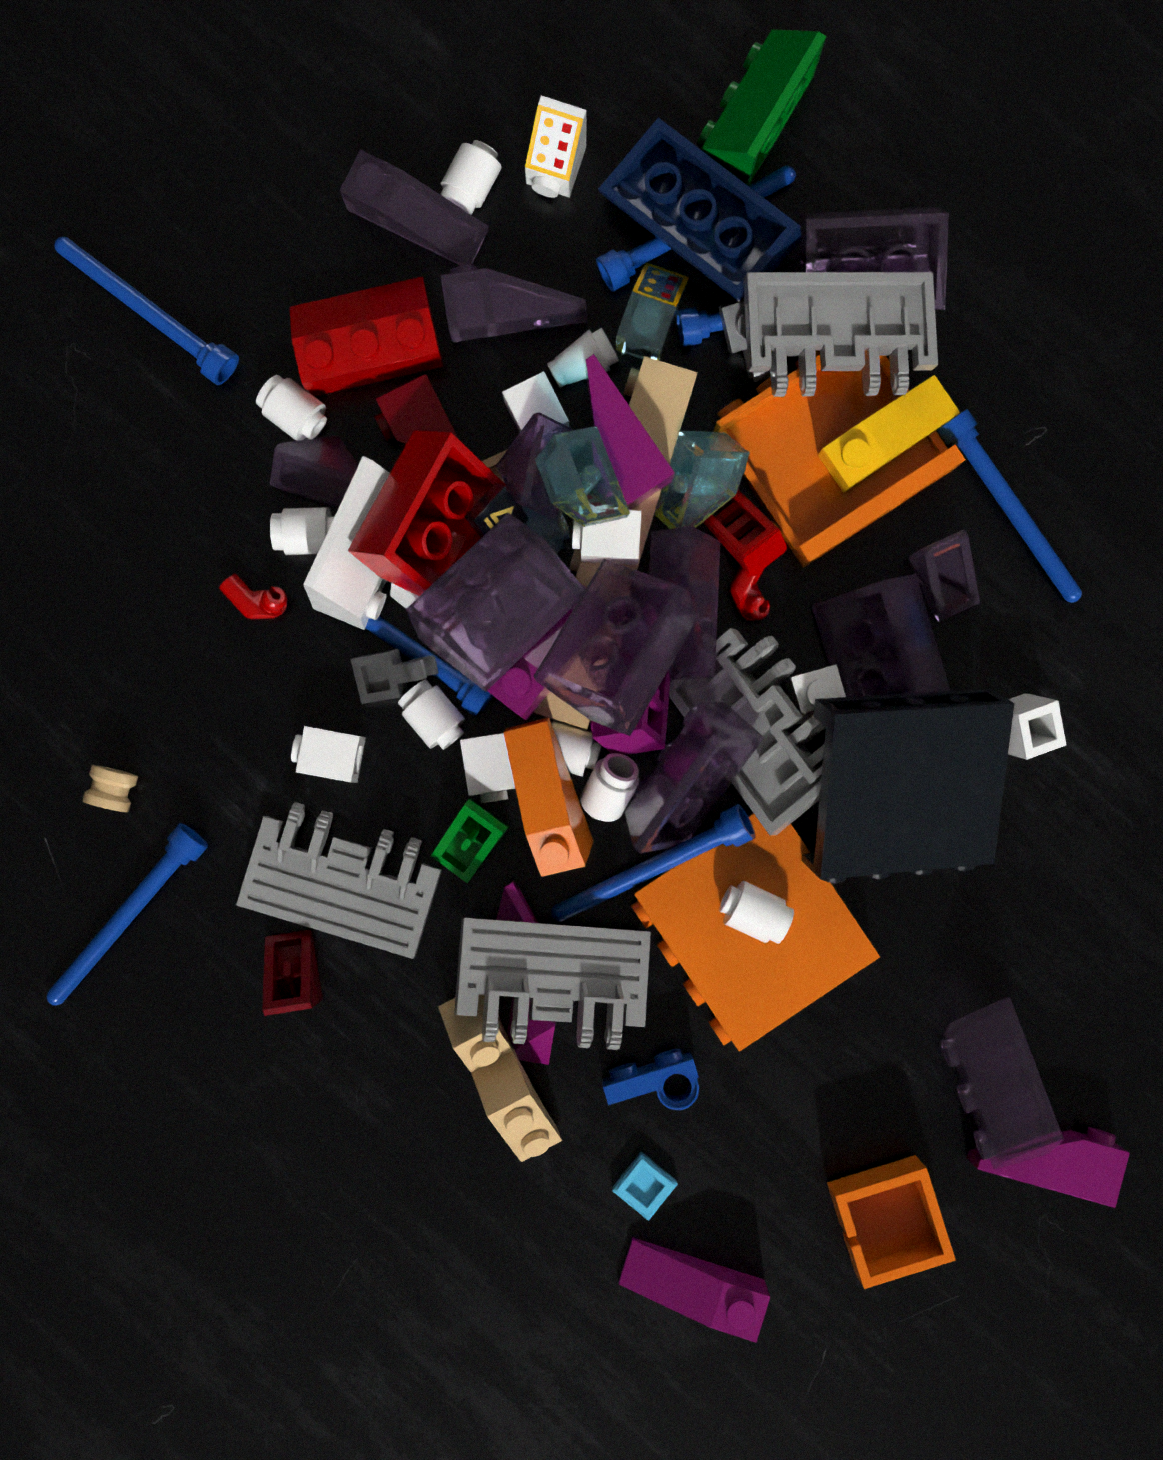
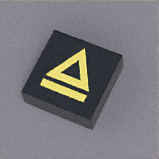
M495 483L464 516L486 546L496 552H499L529 519L507 488L498 483Z

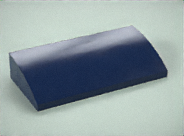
M659 117L598 188L603 196L737 301L744 298L743 279L747 273L773 272L802 240L799 224Z

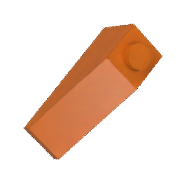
M550 718L506 728L503 733L525 835L541 877L585 867L594 841Z

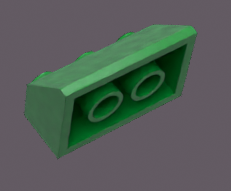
M772 29L763 45L756 41L743 64V68L747 70L740 84L735 81L731 82L720 103V107L724 109L717 123L712 120L708 121L698 139L697 146L702 148L701 150L746 185H750L813 79L827 36L819 31Z

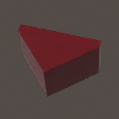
M311 929L266 936L262 1005L264 1015L313 1008L323 999Z

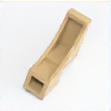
M479 994L477 1016L454 1015L455 998L438 1006L452 1047L471 1072L488 1119L518 1159L523 1162L530 1157L539 1156L545 1153L549 1147L561 1142L562 1138L558 1128L542 1104L520 1063L499 1014V1028L495 1041L483 1042L484 995Z

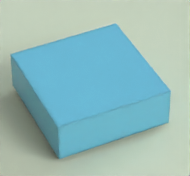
M640 1152L613 1185L612 1191L649 1221L678 1183L676 1179L648 1156Z

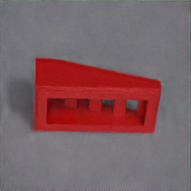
M725 478L721 482L736 494L731 499L733 503L716 517L711 515L703 523L751 576H755L785 553L787 545L781 531ZM716 485L710 492L702 496L697 503L692 504L691 508L701 520L730 495ZM718 493L724 496L718 502L712 499ZM705 504L709 509L702 514L698 509ZM743 512V515H742L740 518H738V519H737L736 521H734L731 525H729L727 528H725V526H726L728 523H730L733 519H735L737 516H739V515ZM753 526L756 527V528L753 529L751 532H749L746 536H744L741 540H739V541L737 540V539H738L739 537H741L744 533H746L748 530H750Z

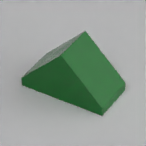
M468 799L431 857L468 884L510 825L475 799Z

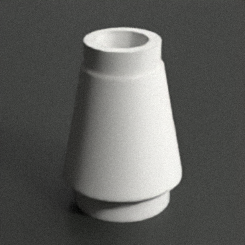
M602 328L593 333L589 329L556 356L554 360L547 363L560 388L567 384L587 379L586 359L593 354L606 372L611 371L610 366L619 361Z

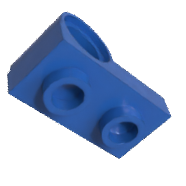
M672 1049L655 1055L653 1057L655 1063L637 1068L636 1063L631 1062L610 1069V1077L602 1079L608 1105L656 1091L659 1100L665 1107L672 1110L689 1108L696 1101L699 1094V1084L697 1081L699 1076L691 1052L682 1054L680 1049ZM673 1074H682L689 1079L687 1090L680 1095H671L663 1088L666 1079Z

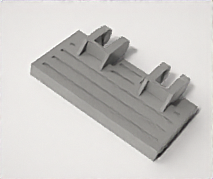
M750 272L743 279L748 372H768L770 369L773 397H784L788 389L787 356H798L801 395L814 396L817 384L815 350H820L821 371L862 370V386L865 396H876L879 393L881 385L879 356H889L891 390L894 395H906L909 388L908 350H912L913 370H933L938 365L933 272Z
M730 628L670 682L669 697L768 834L778 835L820 800L824 745L813 754L810 753L805 745L826 727L816 720L813 715L793 733L790 734L788 732L803 716L779 685L793 673L796 666L791 659L786 658L777 662L756 681L751 672L771 656L779 644L772 635L765 637L735 661L734 658L749 644L738 630Z
M293 803L286 825L285 821L263 816L237 900V906L411 959L416 957L442 871L440 868L423 863L417 882L410 881L419 854L421 840L411 837L409 843L406 844L398 877L383 873L388 853H390L394 842L393 831L382 830L369 869L367 867L373 848L333 837L328 856L322 854L331 827L333 813L321 811L320 816L316 819L314 833L308 850L295 846L300 827L305 818L304 804Z
M462 918L454 1015L477 1016L479 994L484 995L483 1042H494L499 1028V996L514 997L510 1033L514 1044H524L527 1036L528 1012L529 1020L572 1022L573 1001H578L576 1043L579 1048H589L594 1035L595 1002L607 1003L606 1048L618 1050L622 1042L623 1026L645 1027L651 932Z

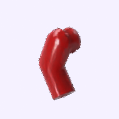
M740 565L730 584V592L737 611L746 620H763L770 611L769 600L764 599L757 585L764 569L757 575L751 576Z
M236 573L229 576L219 587L221 592L248 619H273L283 614L287 608L288 599L283 589L271 586L270 590L252 591Z

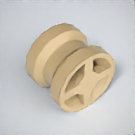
M92 765L89 774L93 781L91 788L84 792L82 801L109 810L129 812L131 802L128 799L130 788L136 786L138 776L108 767Z

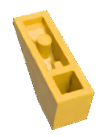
M934 375L907 392L906 395H902L822 448L818 456L842 492L845 493L958 416L960 411Z

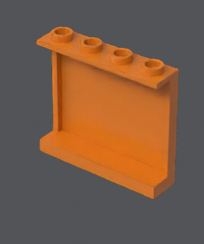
M815 350L817 384L814 396L801 395L799 388V362L797 360L794 364L797 370L788 375V389L784 397H773L770 377L756 388L759 393L757 396L746 403H743L741 398L736 399L718 412L720 420L716 422L713 430L714 434L775 526L781 531L784 540L803 568L930 486L966 460L956 444L948 449L937 431H934L845 493L842 492L818 454L822 448L902 396L892 394L890 361L887 356H879L881 385L876 396H865L862 386V370L821 371L820 351Z
M754 813L748 817L755 830V839L739 847H736L734 844L728 847L721 844L662 873L640 889L636 888L633 890L638 901L631 905L644 927L647 929L654 924L663 937V940L657 946L670 966L674 967L680 963L689 976V979L683 982V985L696 1005L700 1006L706 1002L715 1015V1018L709 1021V1024L722 1044L725 1046L732 1041L739 1052L880 958L832 884L820 880L801 861L802 854L810 853L792 824L788 825L778 835H769ZM742 881H746L785 899L786 906L794 909L791 926L779 944L771 940L767 943L761 942L723 923L725 914L719 911V907L730 885L737 888Z

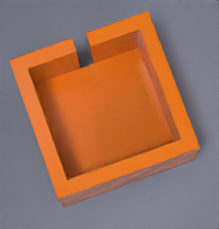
M916 1155L827 1182L839 1223L844 1230L842 1233L854 1272L864 1289L956 1261L927 1167Z

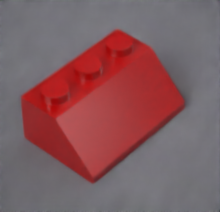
M423 276L290 307L291 339L301 383L306 391L313 396L444 367Z
M414 430L347 551L379 577L437 606L446 607L481 541L479 535L464 516L495 483L505 486L507 490L509 487L451 432Z

